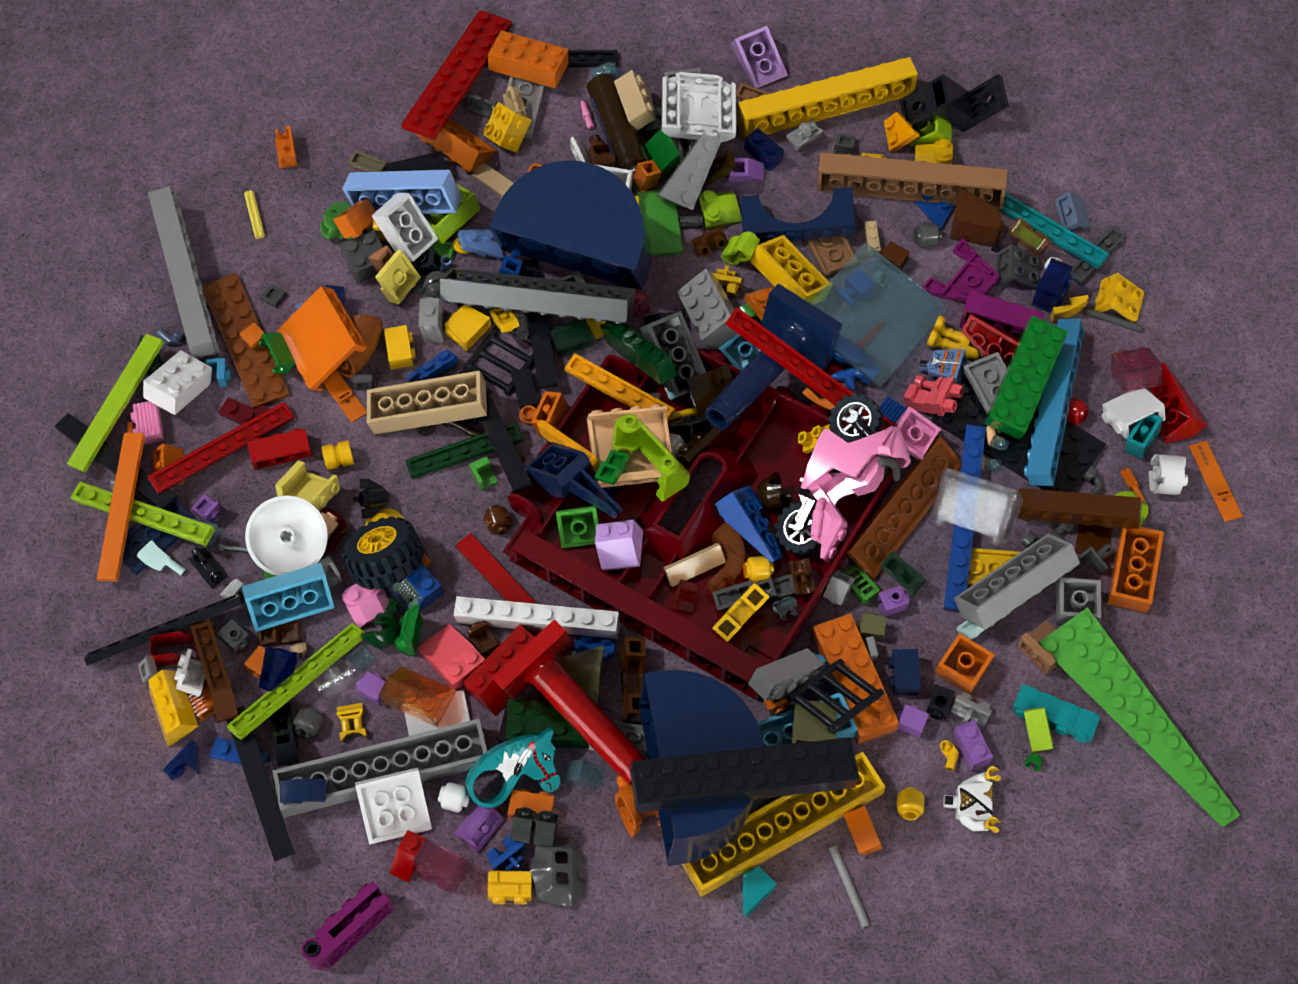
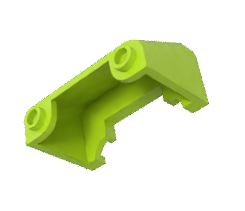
M626 414L615 420L612 448L619 452L621 450H628L631 455L639 450L663 475L658 478L657 483L660 487L656 492V496L662 502L688 485L690 479L688 470L636 416Z

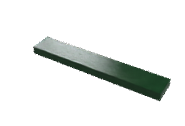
M517 422L505 426L513 444L523 442ZM485 432L406 459L405 461L411 479L494 452V449Z

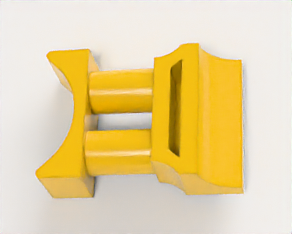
M357 703L336 707L337 717L340 719L342 732H339L341 742L352 734H359L367 738L366 729L362 725L363 704ZM350 720L354 721L355 730H350Z

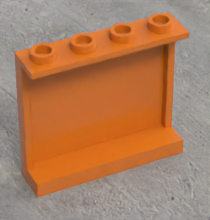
M320 286L277 330L278 333H281L296 363L298 372L302 374L306 386L311 390H324L321 383L354 351L363 352L367 348L334 289Z

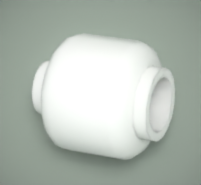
M452 782L441 787L438 802L441 803L442 809L459 813L463 807H468L470 800L466 787Z

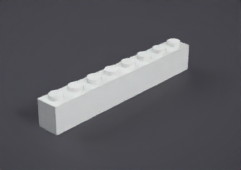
M456 596L453 615L459 624L473 625L477 622L485 621L487 626L516 629L521 625L526 630L542 631L555 619L568 634L618 639L620 626L619 612L459 596Z

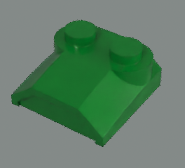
M415 604L407 610L399 622V629L401 631L400 636H396L395 647L398 648V652L406 653L407 656L415 657L423 623L419 604Z

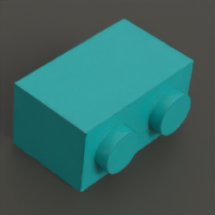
M1151 414L1139 420L1126 440L1125 452L1143 460L1161 431L1163 418Z

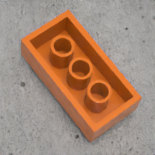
M502 30L488 53V68L490 71L555 89L569 64L567 48Z
M1139 526V529L1121 528L1109 587L1108 605L1142 613L1148 612L1153 601L1164 536L1163 531Z

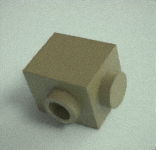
M874 612L862 613L861 620L857 619L856 623L862 639L866 640V637L873 636L875 641L883 642L887 617L879 616Z

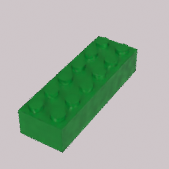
M1033 315L1025 325L984 422L985 425L1018 440L1025 435L1068 331Z

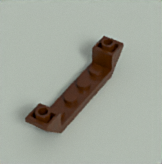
M207 618L189 625V630L195 642L217 721L221 723L235 719L239 715L211 621Z

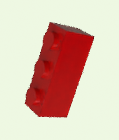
M305 428L293 429L291 432L283 434L276 433L266 438H255L253 441L247 442L254 470L312 457Z

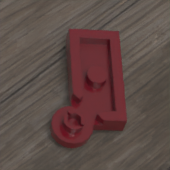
M228 397L218 413L242 425L269 409L265 405H259L254 409Z

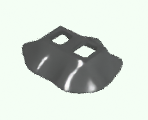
M571 837L555 840L553 847L536 845L531 874L538 898L546 903L572 907L577 903L584 891V882L579 875L584 860ZM555 852H566L568 863H556ZM555 874H568V885L557 884Z

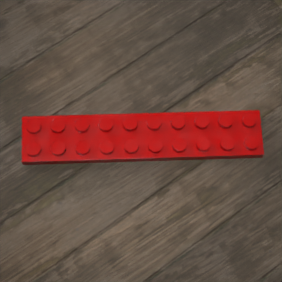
M479 10L403 120L402 129L436 140L487 64L488 53L500 31L508 32L512 21Z

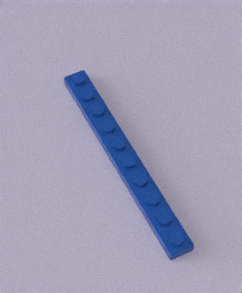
M966 424L943 610L960 612L954 598L967 589L986 427Z

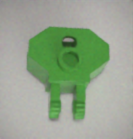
M346 202L333 203L323 216L324 220L320 224L323 237L327 239L344 238L333 219L350 208L349 204Z

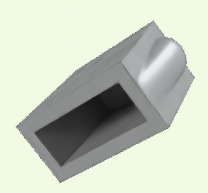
M433 297L420 299L419 328L424 342L444 343L445 309L439 298Z

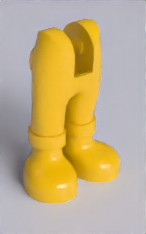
M939 315L926 346L941 347L940 349L942 350L965 349L967 359L978 360L980 356L978 349L961 331H956L952 328L948 329L945 326V317Z

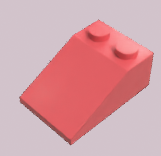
M447 624L417 647L419 652L454 692L463 687V682L485 661L476 648L450 624Z

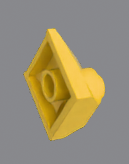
M940 139L935 144L915 145V161L952 164L953 144L949 140Z

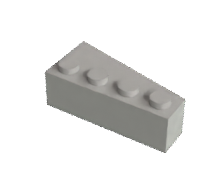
M705 133L701 134L656 196L687 210H693L721 140Z
M807 648L757 668L748 685L765 701L787 698L791 692L821 672L825 664Z

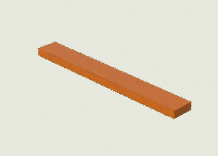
M124 433L97 574L99 582L119 581L145 440L143 433Z

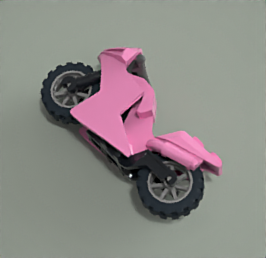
M852 394L850 397L847 395L843 397L842 401L839 400L836 403L835 408H832V414L829 416L830 430L824 429L807 464L804 478L801 477L799 480L802 485L798 488L797 492L801 501L799 503H791L788 508L785 507L782 510L783 513L779 514L777 518L778 523L775 525L777 530L776 537L779 539V543L794 555H813L819 549L821 550L820 558L830 564L831 560L837 555V548L840 542L844 540L848 527L847 521L835 506L838 500L854 493L860 496L874 492L883 480L884 469L888 466L893 470V479L899 481L901 478V468H905L911 463L909 449L900 429L890 426L885 430H881L882 426H884L883 412L871 398L863 394L861 396ZM864 410L868 411V416L861 417ZM848 422L849 425L844 428L843 423ZM854 427V434H848L847 432ZM791 528L796 531L792 535L790 534ZM798 535H800V542L794 541Z

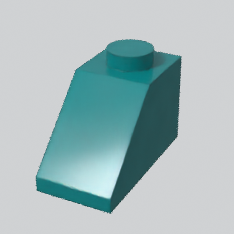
M759 866L754 870L750 868L743 875L742 901L743 916L745 918L776 889L777 883Z

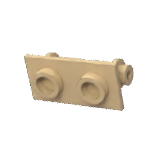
M509 86L506 94L502 95L505 106L527 117L520 91H517L514 86Z

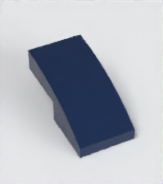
M326 779L280 781V803L301 804L303 801L325 802Z

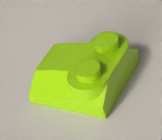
M706 190L698 196L697 200L706 230L742 222L740 208L733 191L715 193L714 191Z

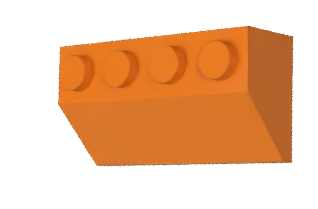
M451 118L436 140L418 135L421 137V141L434 146V150L437 152L442 151V153L448 156L450 161L458 163L464 171L470 173L475 171L483 162H488L497 153L495 148Z

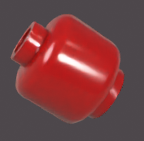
M1071 397L1067 422L1078 425L1085 422L1089 409L1085 402Z

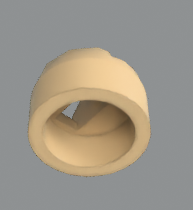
M306 642L290 645L291 654L298 658V653H301L302 657H304L307 653Z

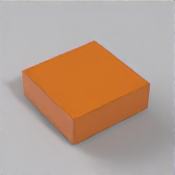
M252 323L239 333L240 337L252 349L259 344L258 341L265 340L261 337L264 332L255 323Z

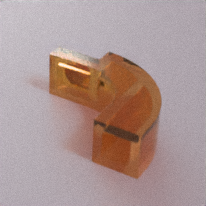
M727 522L712 534L711 542L713 544H720L726 558V564L708 581L707 590L710 593L724 589L727 583L734 586L743 570L745 559L744 544L739 533Z

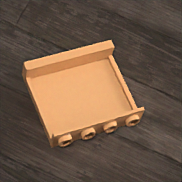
M655 404L651 405L650 408L635 406L631 407L630 410L615 408L611 412L595 410L588 414L587 426L591 453L596 455L599 465H601L602 461H606L610 450H614L612 448L615 420L626 414L636 416L672 453L666 416L668 407ZM621 450L622 453L630 455V461L618 481L614 485L595 480V482L601 488L658 482V478L663 475L640 450L633 455L628 450Z

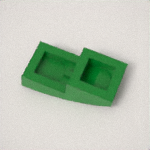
M611 449L606 461H602L594 477L595 480L614 485L628 465L630 455Z

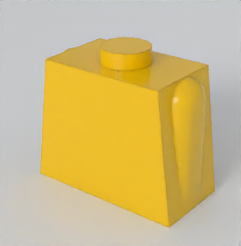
M464 304L457 312L451 314L449 320L444 324V332L467 352L491 327L490 317Z

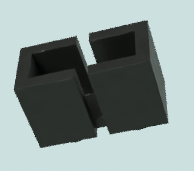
M527 807L517 808L513 816L510 840L530 843L534 822H536L534 844L553 847L559 815L553 814L550 811L535 813L536 811H532V809Z

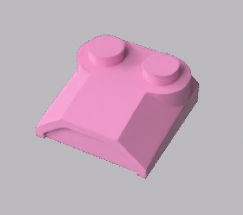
M910 406L904 411L894 426L900 429L907 443L909 454L919 460H923L924 454L936 435L941 431L938 426Z
M358 584L347 588L340 595L356 626L360 629L376 621V614L384 613L389 603L384 589L377 590L374 588L370 590Z

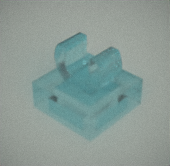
M788 596L771 604L774 612L779 613L784 621L787 620L786 612L789 610L792 616H797L794 607L798 606L794 597Z

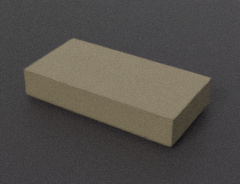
M355 149L347 162V166L362 172H384L388 162Z

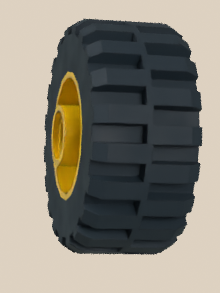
M388 517L387 519L380 518L375 522L371 521L368 525L360 527L356 533L354 532L350 539H347L345 542L342 558L356 584L370 590L374 588L379 590L386 586L391 587L397 582L404 581V578L410 577L423 560L424 548L413 525L408 520L401 517Z

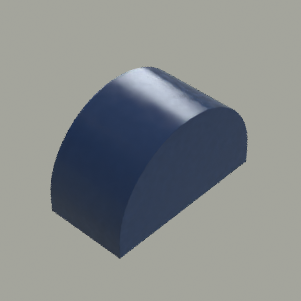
M583 161L552 162L524 174L503 195L490 224V229L501 250L512 253L513 249H518L521 256L538 259V261L575 272L579 270L580 273L625 287L643 290L650 269V242L636 198L626 184L616 175L600 166Z
M682 670L644 673L638 706L648 759L764 747L761 730L751 710L735 692L724 684L708 676ZM754 800L658 810L668 866L695 862L707 858L724 848L734 839L745 824Z

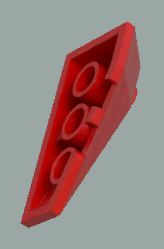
M971 314L961 330L962 333L984 357L998 352L1004 364L1008 367L1019 338Z
M1163 362L1149 373L1151 393L1157 396V399L1165 405L1166 420L1162 421V428L1159 433L1164 443L1167 444L1192 438L1207 426L1200 411L1166 363Z

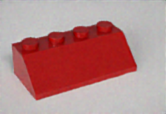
M521 625L463 682L465 691L495 716L504 708L507 699L511 698L491 677L535 638Z

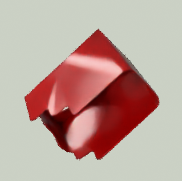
M183 632L152 636L150 638V654L157 666L178 664L181 655L176 653L158 655L157 647L194 643L195 645L193 636L191 634H183ZM195 646V647H194V651H195V653H196V659H195V660H197V652H196V646Z

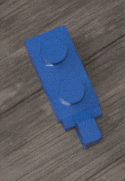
M450 350L442 351L438 356L425 362L420 368L407 375V381L409 383L436 378L457 364L459 360Z
M216 737L210 758L242 765L234 741ZM260 752L264 764H268L269 754Z

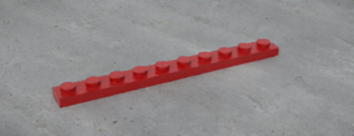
M736 307L725 322V325L834 405L839 400L842 401L843 397L847 395L850 397L854 394L738 307ZM864 410L861 417L868 416V411ZM886 416L882 417L884 426H882L881 430L896 425Z

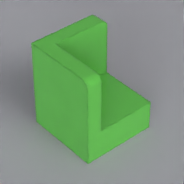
M487 456L469 464L470 472L480 491L498 482L491 470L490 461Z

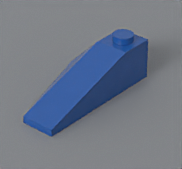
M750 485L731 492L715 503L719 515L771 563L783 557L775 536L768 531L767 525H769V521L767 518H763L760 511L763 508L762 504Z

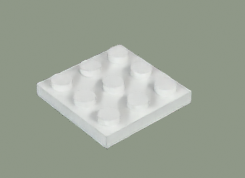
M418 768L355 782L369 845L403 837L407 830L419 833L432 829Z

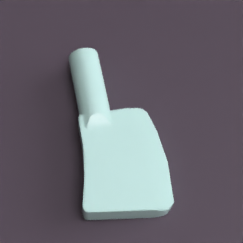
M152 540L137 554V557L143 563L157 571H161L165 565L179 575H182L186 570L164 553Z

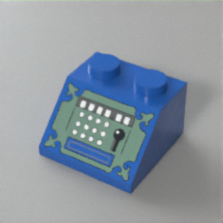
M420 563L417 570L413 571L410 577H406L403 579L404 581L387 587V591L393 598L402 603L401 607L405 612L415 604H419L421 610H423L443 595L440 583L422 563Z

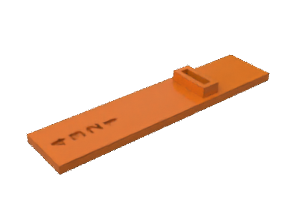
M337 369L322 382L351 423L367 414V411Z
M1207 440L1189 445L1224 522L1243 517Z

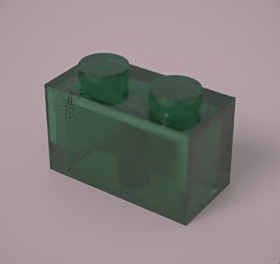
M586 319L575 320L571 324L558 326L550 331V340L558 358L594 346V337Z
M893 551L879 565L883 571L913 596L926 582L922 575Z

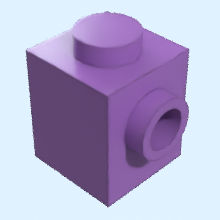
M902 586L879 592L877 601L883 616L887 617L906 611L910 598L908 593L903 591Z
M368 671L365 676L359 678L356 684L358 695L377 706L382 703L390 691V687L381 675L377 673L373 675Z
M905 705L904 710H899L896 717L899 722L897 729L920 738L929 714L923 712L915 705Z

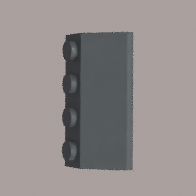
M679 311L640 327L643 337L667 353L673 362L677 376L663 383L669 400L689 392L686 383L687 378L706 373L683 314Z

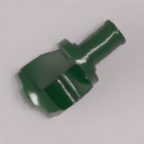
M391 598L384 613H377L375 616L376 621L374 625H380L382 631H369L361 634V637L378 649L386 648L392 644L399 624L395 617L402 603Z

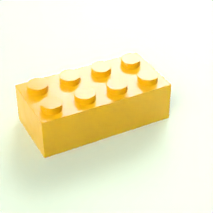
M784 235L757 245L750 260L774 287L779 283L813 306L823 302L832 287V284Z

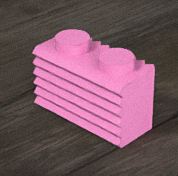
M150 401L133 404L134 411L130 412L132 422L136 423L133 433H143L145 435L144 445L165 441L159 406Z

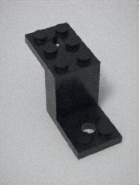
M942 74L899 100L902 115L912 125L913 129L940 115L965 132L1009 107L1003 77L999 74L970 91H967L945 74Z

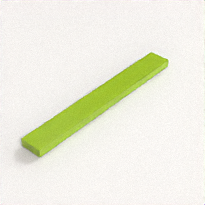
M146 333L68 460V466L86 473L164 344L162 339Z
M79 482L70 498L83 505L109 513L113 492ZM133 499L130 521L203 546H207L216 530L214 526Z
M351 623L227 725L228 730L242 740L363 640L361 634H364L365 631Z

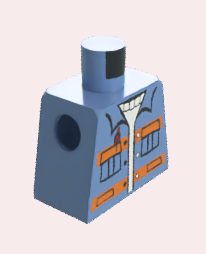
M965 349L935 350L931 361H920L919 371L928 372L930 381H936L937 378L942 376L943 378L952 377L955 384L961 385L964 375L963 366L967 364Z

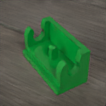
M263 333L261 337L265 341L261 340L258 343L260 346H268L270 354L276 362L275 366L278 367V369H272L273 373L286 375L296 363L281 333Z

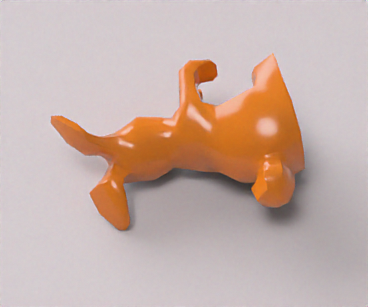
M617 776L616 780L619 789L615 794V805L632 838L641 830L642 818L650 815H655L659 818L658 810L636 813L632 784L628 785L621 776Z

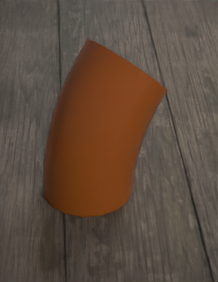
M359 314L350 316L367 348L363 352L354 351L337 368L343 376L352 378V375H357L374 354L382 332L383 321L380 318Z

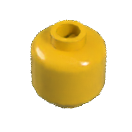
M765 556L749 557L743 564L745 579L748 578L749 581L751 580L752 583L767 580L771 577V574H774V565Z
M908 787L900 791L897 795V812L906 820H916L924 813L923 793L914 787Z

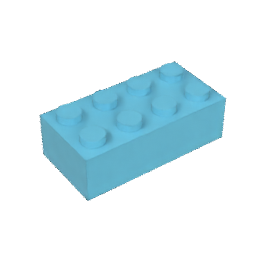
M321 563L242 586L255 632L335 608Z

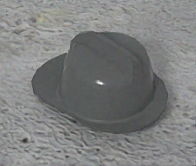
M441 271L429 273L426 277L418 280L415 287L411 289V293L426 298H439L440 300V278L445 273Z

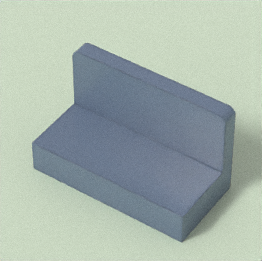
M1069 191L1055 199L1063 227L1070 231L1079 226L1085 229L1091 228L1082 197Z

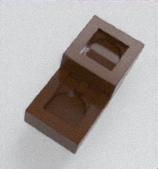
M299 621L284 623L257 632L258 646L302 642L301 623Z

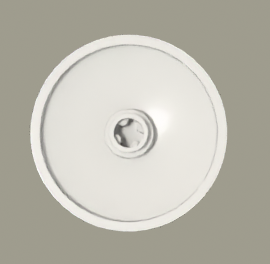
M285 495L269 499L256 508L247 523L245 541L253 561L264 571L278 576L317 564L325 552L328 531L322 514L313 504L296 496Z

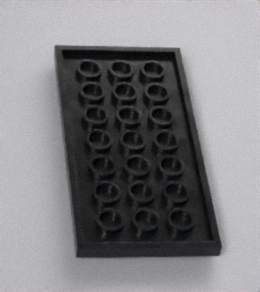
M964 375L961 386L964 388L963 397H953V400H956L957 403L955 412H945L943 417L938 416L936 413L931 420L934 424L964 441L966 424L982 427L988 426L984 424L987 413L966 375ZM1037 407L1033 414V420L1030 421L1025 435L1020 440L1003 432L998 434L996 431L998 440L996 445L991 447L987 442L985 432L983 454L1027 481L1028 478L1024 476V468L1028 465V450L1032 447L1031 435L1035 433L1034 420L1038 418ZM1066 421L1054 486L1037 487L1049 491L1073 492L1083 479L1084 474L1090 469L1105 448L1106 443Z

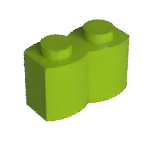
M743 232L740 236H732L720 258L732 266L738 265L740 262L749 261L760 239L753 232Z

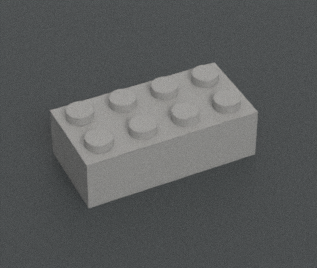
M704 269L677 291L701 341L713 351L737 334L725 325L734 308L721 283L709 270Z

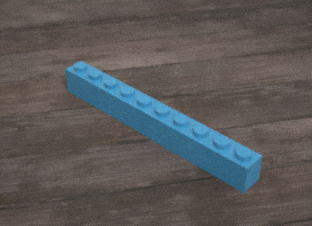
M1081 318L1058 319L1057 327L1068 331L1041 395V402L1038 403V418L1034 420L1035 433L1031 435L1032 447L1028 450V465L1024 468V476L1028 478L1030 485L1054 486L1069 403L1085 331Z

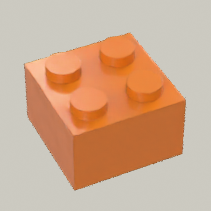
M959 633L939 662L935 674L971 695L991 665L995 654Z

